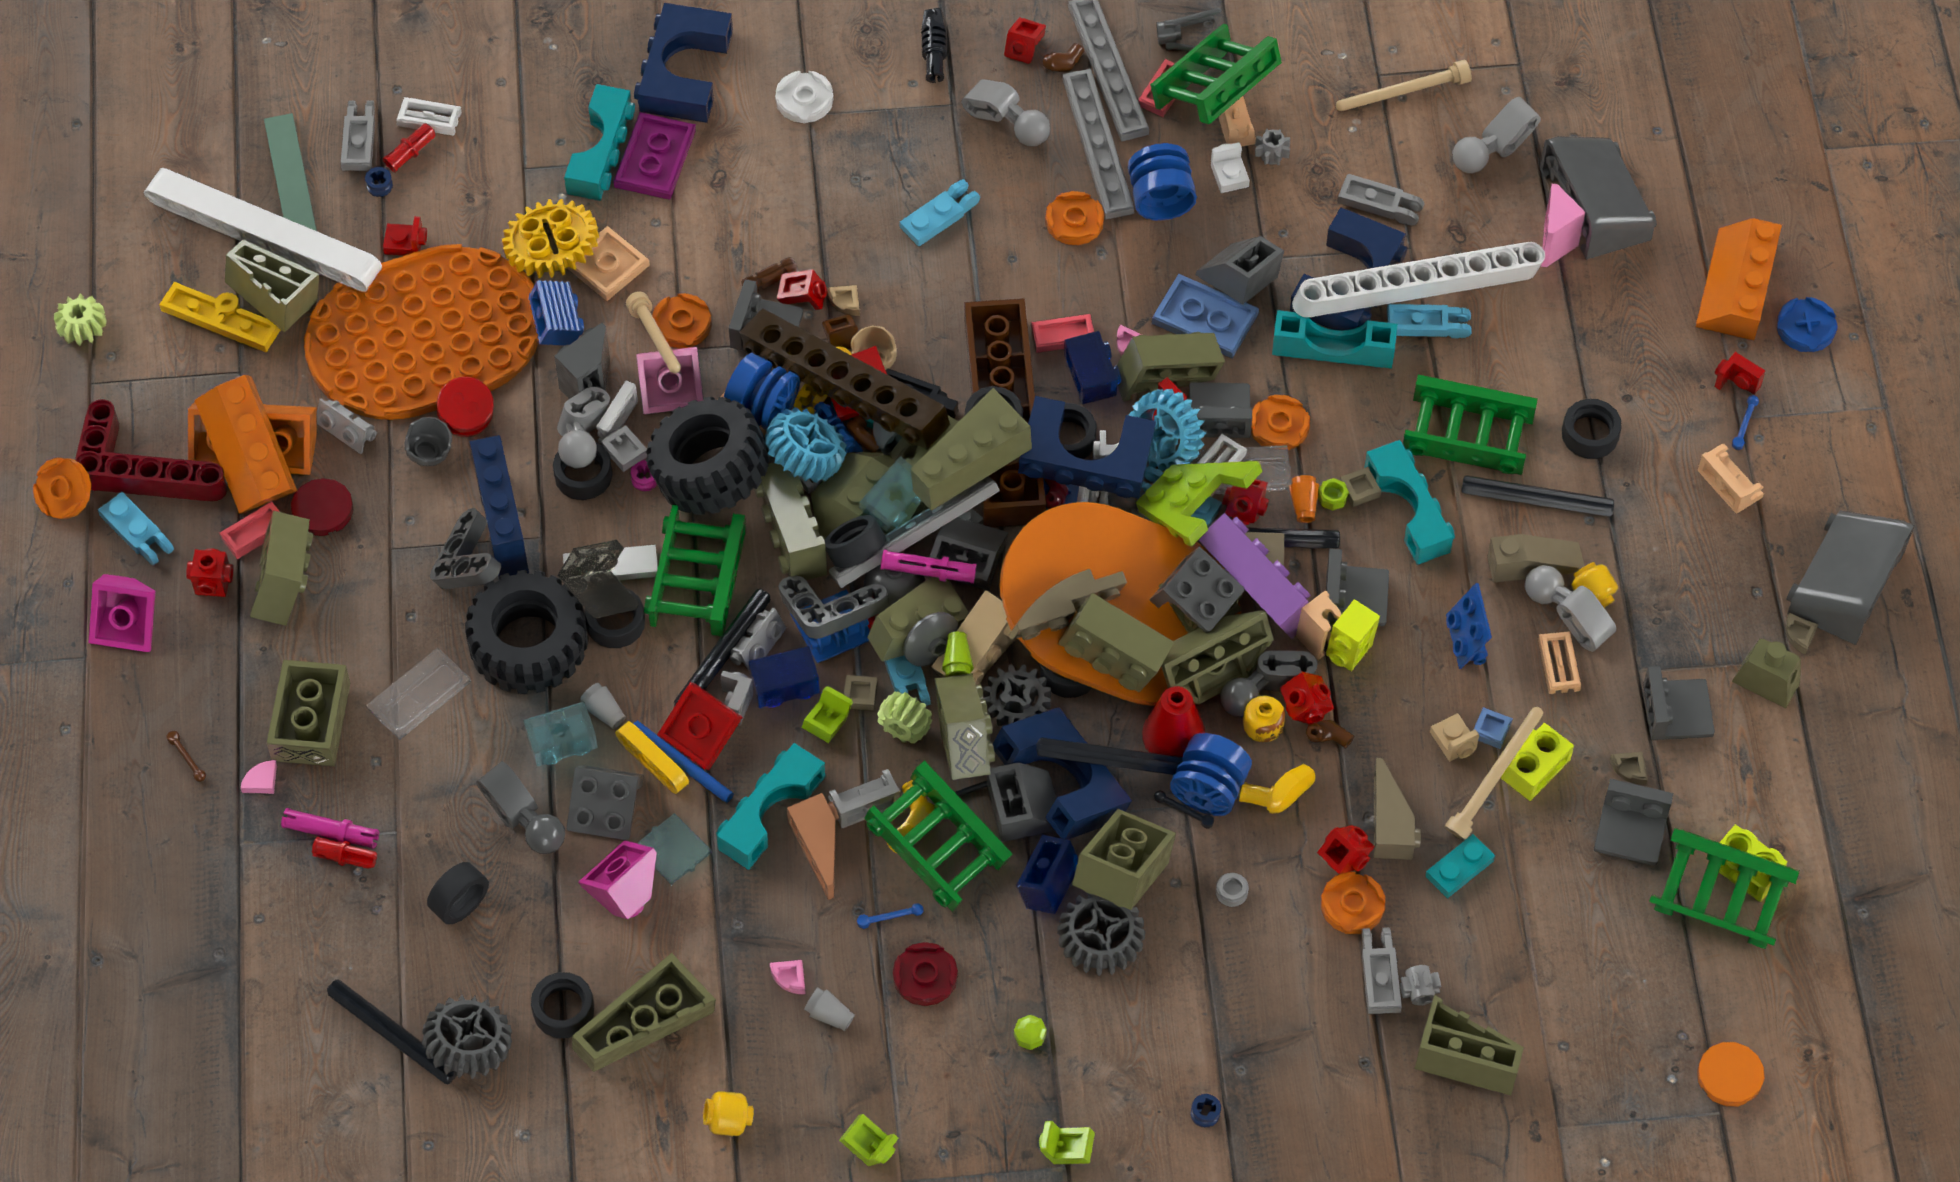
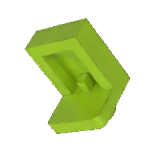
M826 686L822 691L819 702L804 719L801 728L829 743L846 722L853 703L852 699Z
M860 1114L839 1141L869 1167L880 1162L882 1164L887 1162L894 1154L896 1149L893 1145L899 1138L894 1133L887 1135L864 1114Z
M1045 1121L1043 1132L1039 1137L1040 1151L1053 1164H1089L1095 1132L1090 1127L1059 1128L1053 1121Z

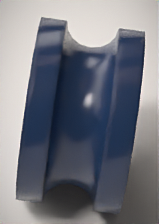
M375 167L366 173V187L372 196L383 197L391 192L393 182L389 170L383 167ZM379 179H383L384 183L381 184V182H379ZM377 180L379 185H375L374 181Z
M1211 1094L1197 1096L1192 1102L1190 1114L1192 1121L1200 1127L1215 1125L1220 1118V1101ZM1204 1105L1211 1106L1210 1111L1215 1112H1209L1208 1116H1204L1201 1114V1109H1203Z

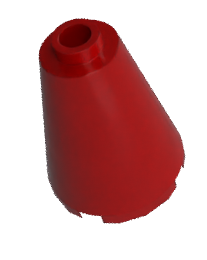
M1180 686L1166 689L1149 714L1142 730V739L1148 752L1183 757L1191 737L1198 733H1206L1193 697L1187 689Z

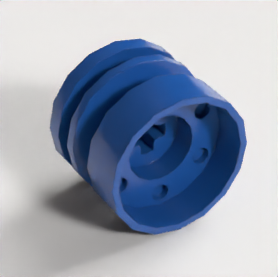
M1169 143L1154 144L1142 148L1129 159L1128 172L1130 183L1133 187L1132 193L1135 208L1138 214L1146 219L1160 221L1180 217L1190 211L1196 204L1197 195L1194 181L1191 177L1192 170L1189 165V156L1186 150L1179 145Z
M750 353L740 361L727 384L724 398L743 404L745 408L751 411L758 426L761 425L764 430H767L771 421L778 413H782L785 409H792L799 392L800 377L790 371L787 372L780 366L773 369L770 361Z
M1210 733L1195 734L1191 737L1183 754V762L1178 765L1176 774L1173 775L1170 789L1177 799L1193 810L1213 816L1227 815L1233 809L1234 802L1239 795V787L1244 784L1252 766V760L1241 746L1227 738Z

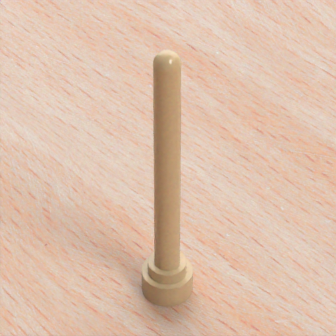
M1465 59L1453 62V66L1448 67L1446 71L1339 100L1336 102V109L1338 111H1346L1450 81L1453 84L1458 83L1459 85L1468 83L1472 80L1471 70Z
M644 292L632 293L626 300L628 311L633 317L641 319L670 372L678 373L681 365L650 313L652 302Z
M1540 707L1531 709L1461 813L1457 812L1455 817L1451 816L1444 828L1463 841L1468 838L1472 832L1471 826L1473 822L1471 820L1543 716V711Z

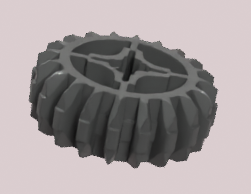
M1088 893V899L1078 895L1076 897V904L1068 903L1066 906L1067 913L1060 915L1061 924L1057 928V934L1060 936L1059 946L1060 948H1065L1063 953L1065 958L1073 957L1072 964L1074 968L1082 963L1084 964L1083 971L1085 973L1089 972L1091 968H1096V974L1100 976L1102 970L1107 968L1108 972L1113 975L1116 965L1125 970L1127 968V961L1134 962L1137 958L1136 952H1141L1143 949L1142 941L1145 939V931L1142 928L1144 927L1143 917H1138L1139 910L1137 907H1133L1132 910L1119 907L1109 900L1099 896L1095 897V895ZM1092 917L1090 923L1082 925V929L1075 930L1084 919ZM1097 924L1100 931H1104V934H1106L1105 940L1103 934H1099V930L1097 931ZM1127 935L1126 939L1119 946L1111 949V944L1114 941L1120 940L1121 936Z
M461 994L458 1001H454L449 997L445 1005L438 1003L435 1011H430L427 1021L423 1025L422 1034L424 1036L422 1044L423 1048L426 1049L427 1059H434L435 1068L445 1066L444 1071L446 1075L451 1071H455L458 1078H460L463 1073H469L472 1080L476 1076V1072L486 1076L489 1068L497 1070L500 1062H504L507 1058L508 1051L511 1048L512 1029L511 1025H508L507 1015H500L499 1006L490 1008L488 999L482 1003L478 1002L476 995L471 1000H465Z

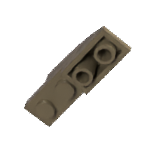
M1087 569L1059 582L1040 596L1023 614L1009 634L1011 640L1020 637L1023 640H1029L1041 634L1040 631L1050 628L1051 631H1057L1068 626V621L1091 593L1105 601L1120 596L1122 588L1127 584L1123 571L1095 580L1091 570Z

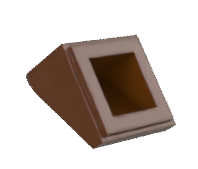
M848 314L822 322L829 344L835 347L852 349L851 340L858 332V326L851 315Z

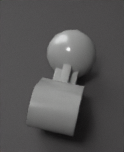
M981 79L961 101L963 108L975 118L999 122L1006 117L1014 124L1016 138L1026 146H1038L1045 142L1050 135V122L1046 115L1038 110L1024 111L1017 105L1020 100L1019 95L1009 84Z
M1521 97L1512 99L1482 133L1483 139L1465 137L1457 142L1452 151L1454 164L1465 173H1475L1481 171L1486 166L1489 154L1496 151L1501 157L1511 155L1538 126L1541 117Z
M586 388L564 404L557 425L558 432L563 436L559 441L558 453L561 460L570 467H586L596 457L597 445L589 432L597 428L596 426L605 414L610 402L609 394L601 388Z
M1541 565L1532 569L1526 576L1524 587L1532 601L1540 604L1557 603V612L1580 645L1586 650L1595 651L1616 632L1617 628L1614 621L1592 591L1584 586H1579L1573 592L1564 587L1563 577L1556 568Z

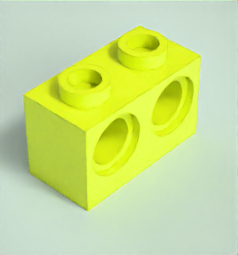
M1354 599L1333 625L1326 655L1337 666L1345 667L1352 672L1373 645L1380 616Z
M1544 722L1537 730L1533 729L1501 776V779L1531 801L1571 760L1574 745ZM1546 747L1550 749L1551 752L1541 751L1539 748ZM1519 768H1527L1531 772L1524 773Z
M1736 824L1719 842L1785 866L1788 863L1779 851L1768 848L1758 841L1751 831L1742 829ZM1726 860L1725 866L1721 865L1719 873L1736 885L1740 873L1737 870L1739 864ZM1758 871L1756 877L1752 876L1747 893L1761 902L1769 891L1771 885L1769 881L1770 875Z

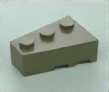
M1193 332L1191 334L1133 336L1113 371V375L1124 402L1132 400V394L1147 390L1151 393L1157 390L1158 383L1167 377L1174 384H1177L1178 388L1189 386L1191 382L1203 383L1215 380L1225 361L1214 333Z

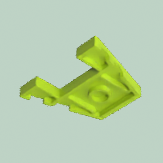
M1257 461L1171 465L1136 501V505L1141 514L1157 524L1164 525L1169 529L1170 534L1175 537L1180 536L1186 545L1192 547L1208 530L1204 519L1191 517L1205 500L1222 483L1247 489L1263 471L1260 463Z

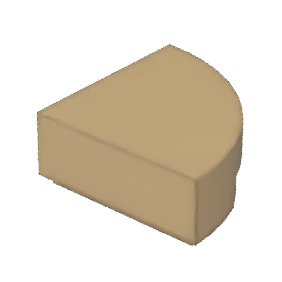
M857 285L827 288L828 299L838 311L847 315L860 316Z

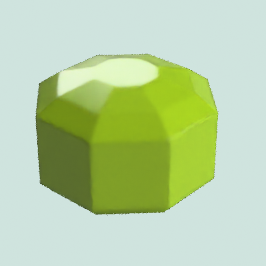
M1335 478L1323 481L1318 490V499L1321 506L1332 511L1343 508L1349 495L1345 482Z
M1032 1015L1018 1019L1014 1028V1037L1018 1045L1029 1050L1042 1046L1047 1034V1029L1042 1019Z

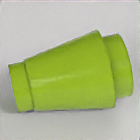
M959 631L949 633L942 666L945 677L971 674L974 667L967 634Z

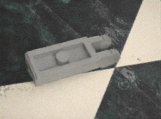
M367 100L365 116H356V101H348L347 116H344L341 152L342 171H369L372 169L375 132V104L373 100Z
M1347 174L1337 202L1393 220L1395 218L1399 223L1411 226L1416 225L1419 220V215L1415 211L1420 212L1425 204L1420 197L1403 192L1402 189Z
M1390 927L1382 928L1381 942L1383 943V948L1372 949V933L1370 928L1362 929V962L1368 1014L1401 1013L1402 1004L1396 950L1392 945Z

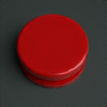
M458 377L450 380L440 390L437 398L438 419L446 423L452 434L460 437L475 436L484 431L492 420L494 412L493 396L490 389L482 381L473 377Z

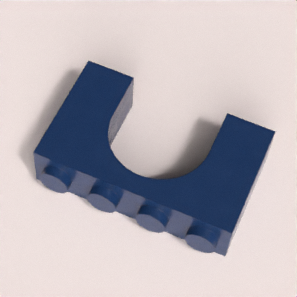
M664 3L661 14L657 13L655 17V36H650L647 48L649 56L648 59H643L641 76L643 77L641 82H637L635 85L634 99L638 100L639 112L708 123L714 101L713 83L676 76L667 70L665 64L671 56L686 49H700L727 54L733 34L732 13Z
M1342 207L1338 210L1328 229L1326 246L1357 258L1367 269L1394 265L1397 262L1402 263L1408 249L1407 246H1404L1406 233ZM1303 274L1291 295L1290 312H1295L1292 302L1301 284L1305 280L1314 277ZM1372 307L1310 317V319L1314 323L1331 330H1352L1362 326L1367 320L1370 321Z
M1035 396L1028 423L1031 428L1032 449L1020 456L1018 473L1025 474L1030 478L1053 480L1062 485L1072 484L1086 487L1091 491H1105L1117 494L1123 498L1133 497L1139 499L1153 442L1156 421L1126 415L1117 448L1110 455L1102 459L1083 460L1068 453L1059 439L1064 418L1065 402Z
M498 435L470 441L476 479L486 515L493 557L501 564L498 579L499 576L509 573V576L517 575V571L526 570L527 574H529L523 535L501 437Z
M1059 707L1001 727L993 742V748L1004 765L1050 761L1066 768L1076 778L1080 789L1057 797L1045 817L1063 841L1102 828L1117 809L1125 812L1128 809L1132 800L1105 765L1037 755L1036 744L1039 738L1042 737L1088 744Z

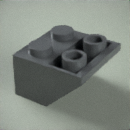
M1262 236L1235 242L1196 271V276L1243 305L1278 278L1284 250Z
M601 322L596 327L587 329L572 344L563 346L554 356L559 389L569 399L589 387H598L606 391L610 355L606 326Z
M957 517L942 526L937 534L930 557L942 559L945 556L949 557L950 561L977 564L974 584L964 581L957 582L989 591L1008 537V532ZM944 569V570H949V571L958 572V570Z
M1022 763L990 768L991 775H987V790L1001 842L1055 831L1045 818L1056 800L1048 770Z

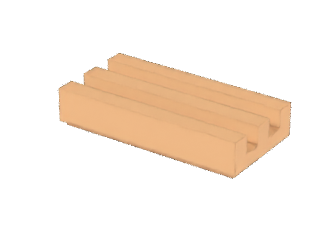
M1570 631L1539 634L1538 642L1549 694H1555L1558 690H1561V693H1567L1568 689H1573L1574 692L1580 691L1581 682ZM1558 640H1563L1572 681L1566 680ZM1547 641H1551L1559 682H1555Z

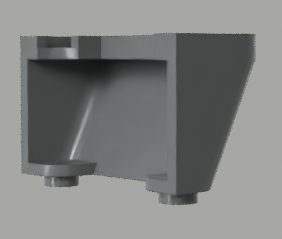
M1557 136L1545 140L1540 163V170L1544 178H1551L1552 182L1558 181L1561 188L1586 212L1581 231L1586 239V244H1582L1580 247L1586 260L1652 240L1654 227L1657 226L1655 214L1652 210H1648L1621 158V151L1617 142L1604 137Z
M1842 510L1837 515L1831 513L1824 527V530L1828 532L1800 585L1794 583L1789 591L1786 600L1790 601L1791 604L1787 614L1791 613L1818 624L1817 628L1856 645L1863 633L1864 624L1869 619L1887 580L1906 551L1915 525L1904 520Z

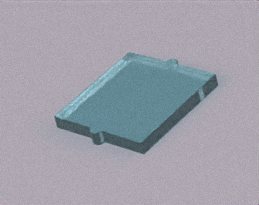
M675 813L658 827H652V832L637 843L654 848L657 852L655 869L671 885L687 872L695 871V866L712 853V850Z

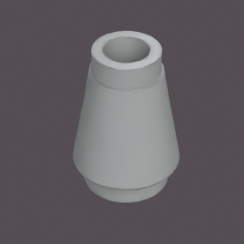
M595 683L580 698L584 703L583 708L606 725H609L611 729L617 728L626 719L607 686L602 687L600 683Z
M817 988L804 1008L805 1011L810 1013L809 1017L838 1029L840 1028L843 1031H846L855 1017V1014L850 1012L827 989L823 991Z

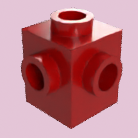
M1255 479L1247 489L1237 486L1227 487L1222 502L1223 505L1227 506L1225 514L1232 517L1231 520L1237 516L1244 525L1254 524L1259 516L1264 517L1269 504V499L1265 498L1268 482Z
M214 548L206 550L195 549L193 561H188L186 569L187 579L191 580L195 595L226 597L228 584L232 582L234 574L233 564H229L226 552Z
M1302 671L1280 687L1286 703V711L1292 720L1307 724L1317 723L1324 719V715L1334 709L1330 698V690L1324 683L1322 676Z
M1350 825L1341 828L1336 827L1330 831L1317 853L1338 874H1343L1351 871L1358 872L1363 869L1369 862L1370 857L1368 855L1375 846L1368 840V835L1361 828Z

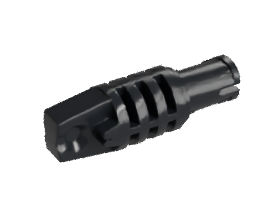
M939 7L924 10L921 28L922 57L926 60V80L930 83H936V76L938 82L944 80L943 60L947 56V27L944 14Z

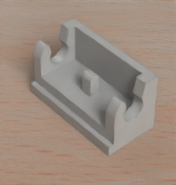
M888 769L882 771L883 775L880 778L837 794L835 789L829 791L828 801L833 802L839 815L838 822L841 828L865 820L864 817L873 805L881 813L884 812L900 797V790Z

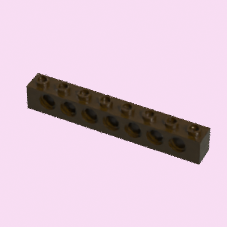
M764 308L739 332L744 344L743 349L747 354L753 353L770 361L773 369L780 366L787 372L790 371L800 377V383L803 382L811 386L820 395L825 394L833 398L842 407H849L857 411L862 418L866 420L871 419L879 423L886 431L895 432L903 436L912 445L917 444L928 450L951 425L945 405Z

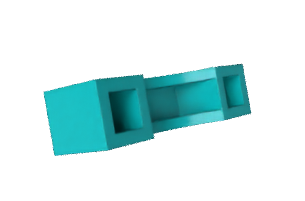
M596 84L588 107L590 124L601 131L603 136L593 148L572 154L564 180L566 194L601 201L604 190L608 191L612 178L610 171L612 166L616 167L620 154L618 148L620 143H625L627 137L626 124L628 120H632L634 117L635 103H631L630 90Z
M1277 310L1272 355L1392 369L1398 324L1367 320L1358 328L1339 331L1321 327L1314 323L1310 317H1302L1296 312Z
M1400 440L1367 451L1364 468L1368 467L1381 492H1390L1403 497L1410 503L1415 512L1414 518L1406 525L1404 542L1416 564L1419 565L1451 553L1453 539H1455L1453 527L1443 519L1441 506L1435 497H1431L1425 476L1422 473L1419 474L1416 470L1411 451L1409 449L1405 450Z
M795 743L787 751L783 750L776 758L772 770L768 774L764 773L758 779L752 794L741 799L732 818L724 820L716 832L718 850L749 870L768 848L767 831L761 823L765 812L773 804L784 799H808L826 777L825 762Z

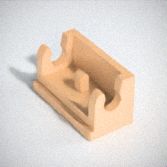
M1242 96L1219 116L1226 144L1239 142L1241 147L1254 145L1256 142L1255 131L1251 124L1244 97Z
M1721 444L1708 453L1702 454L1698 472L1737 514L1763 498L1764 493L1761 490L1764 487L1760 483L1753 485L1728 457L1729 454L1726 452L1728 447L1725 444Z
M1326 590L1302 607L1296 637L1317 660L1325 656V642L1327 640L1329 643L1331 626L1327 621L1328 613L1331 612L1337 620L1341 616L1339 608L1329 599L1330 594Z

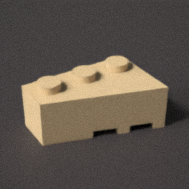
M985 590L957 630L967 634L974 667L971 673L976 685L982 682L987 671L1015 640H1011L1009 636L1011 629L1006 620L1007 616L1003 601ZM945 653L939 656L932 665L933 670L941 677H945V672L942 670Z

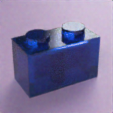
M1096 331L1065 339L1064 357L1082 405L1117 396V384L1121 383L1120 371L1117 365L1112 366L1110 345L1108 341L1103 342L1100 332Z
M809 646L748 661L749 676L752 679L753 690L759 708L766 706L776 707L786 701L794 699L804 700L820 693L819 676Z
M1046 835L1041 836L1016 884L1027 909L1055 914L1075 876L1079 860L1071 840Z

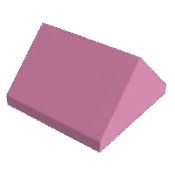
M1558 184L1551 185L1545 215L1542 246L1545 251V259L1541 267H1548L1579 246L1586 213Z
M697 347L672 350L681 365L678 373L670 372L659 351L636 354L643 414L673 411L679 406L680 408L687 406V402L693 400L703 401Z

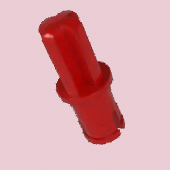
M425 123L407 139L402 138L400 140L401 144L387 156L383 157L385 165L392 172L396 173L412 157L416 158L419 155L418 151L435 138L434 129Z
M318 836L312 846L313 857L338 862L340 866H344L347 863L370 869L376 865L377 853L375 851L351 846L349 841L342 843Z

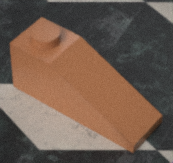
M820 793L787 807L788 823L827 899L830 900L834 898L836 820L839 819V815L833 802L827 803L824 795Z

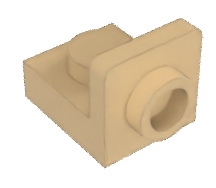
M1458 713L1432 725L1430 728L1431 735L1449 762L1458 757L1460 759L1466 758L1477 749L1478 732L1476 730L1470 732Z

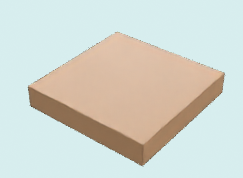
M607 226L599 233V238H597L598 247L592 248L593 256L584 255L586 263L576 262V270L567 267L569 271L606 301L610 300L650 266L648 258Z

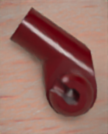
M1044 479L1049 487L1048 493L1045 495L1046 507L1051 509L1064 505L1068 495V487L1056 481Z

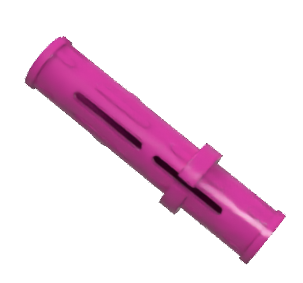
M883 550L881 570L886 569L937 577L939 581L946 582V579L974 584L977 564L950 561L949 557L945 556L942 559L887 550ZM899 562L913 563V564L926 565V566H925V567H923V566H916V565H910V564H903V563H899ZM944 569L958 570V572L949 571V570H944Z
M286 808L283 814L287 815V817L282 816L281 826L285 829L288 828L335 839L342 843L349 841L351 844L375 849L377 845L373 840L378 841L379 839L378 829L354 825L351 820L347 819L337 821Z

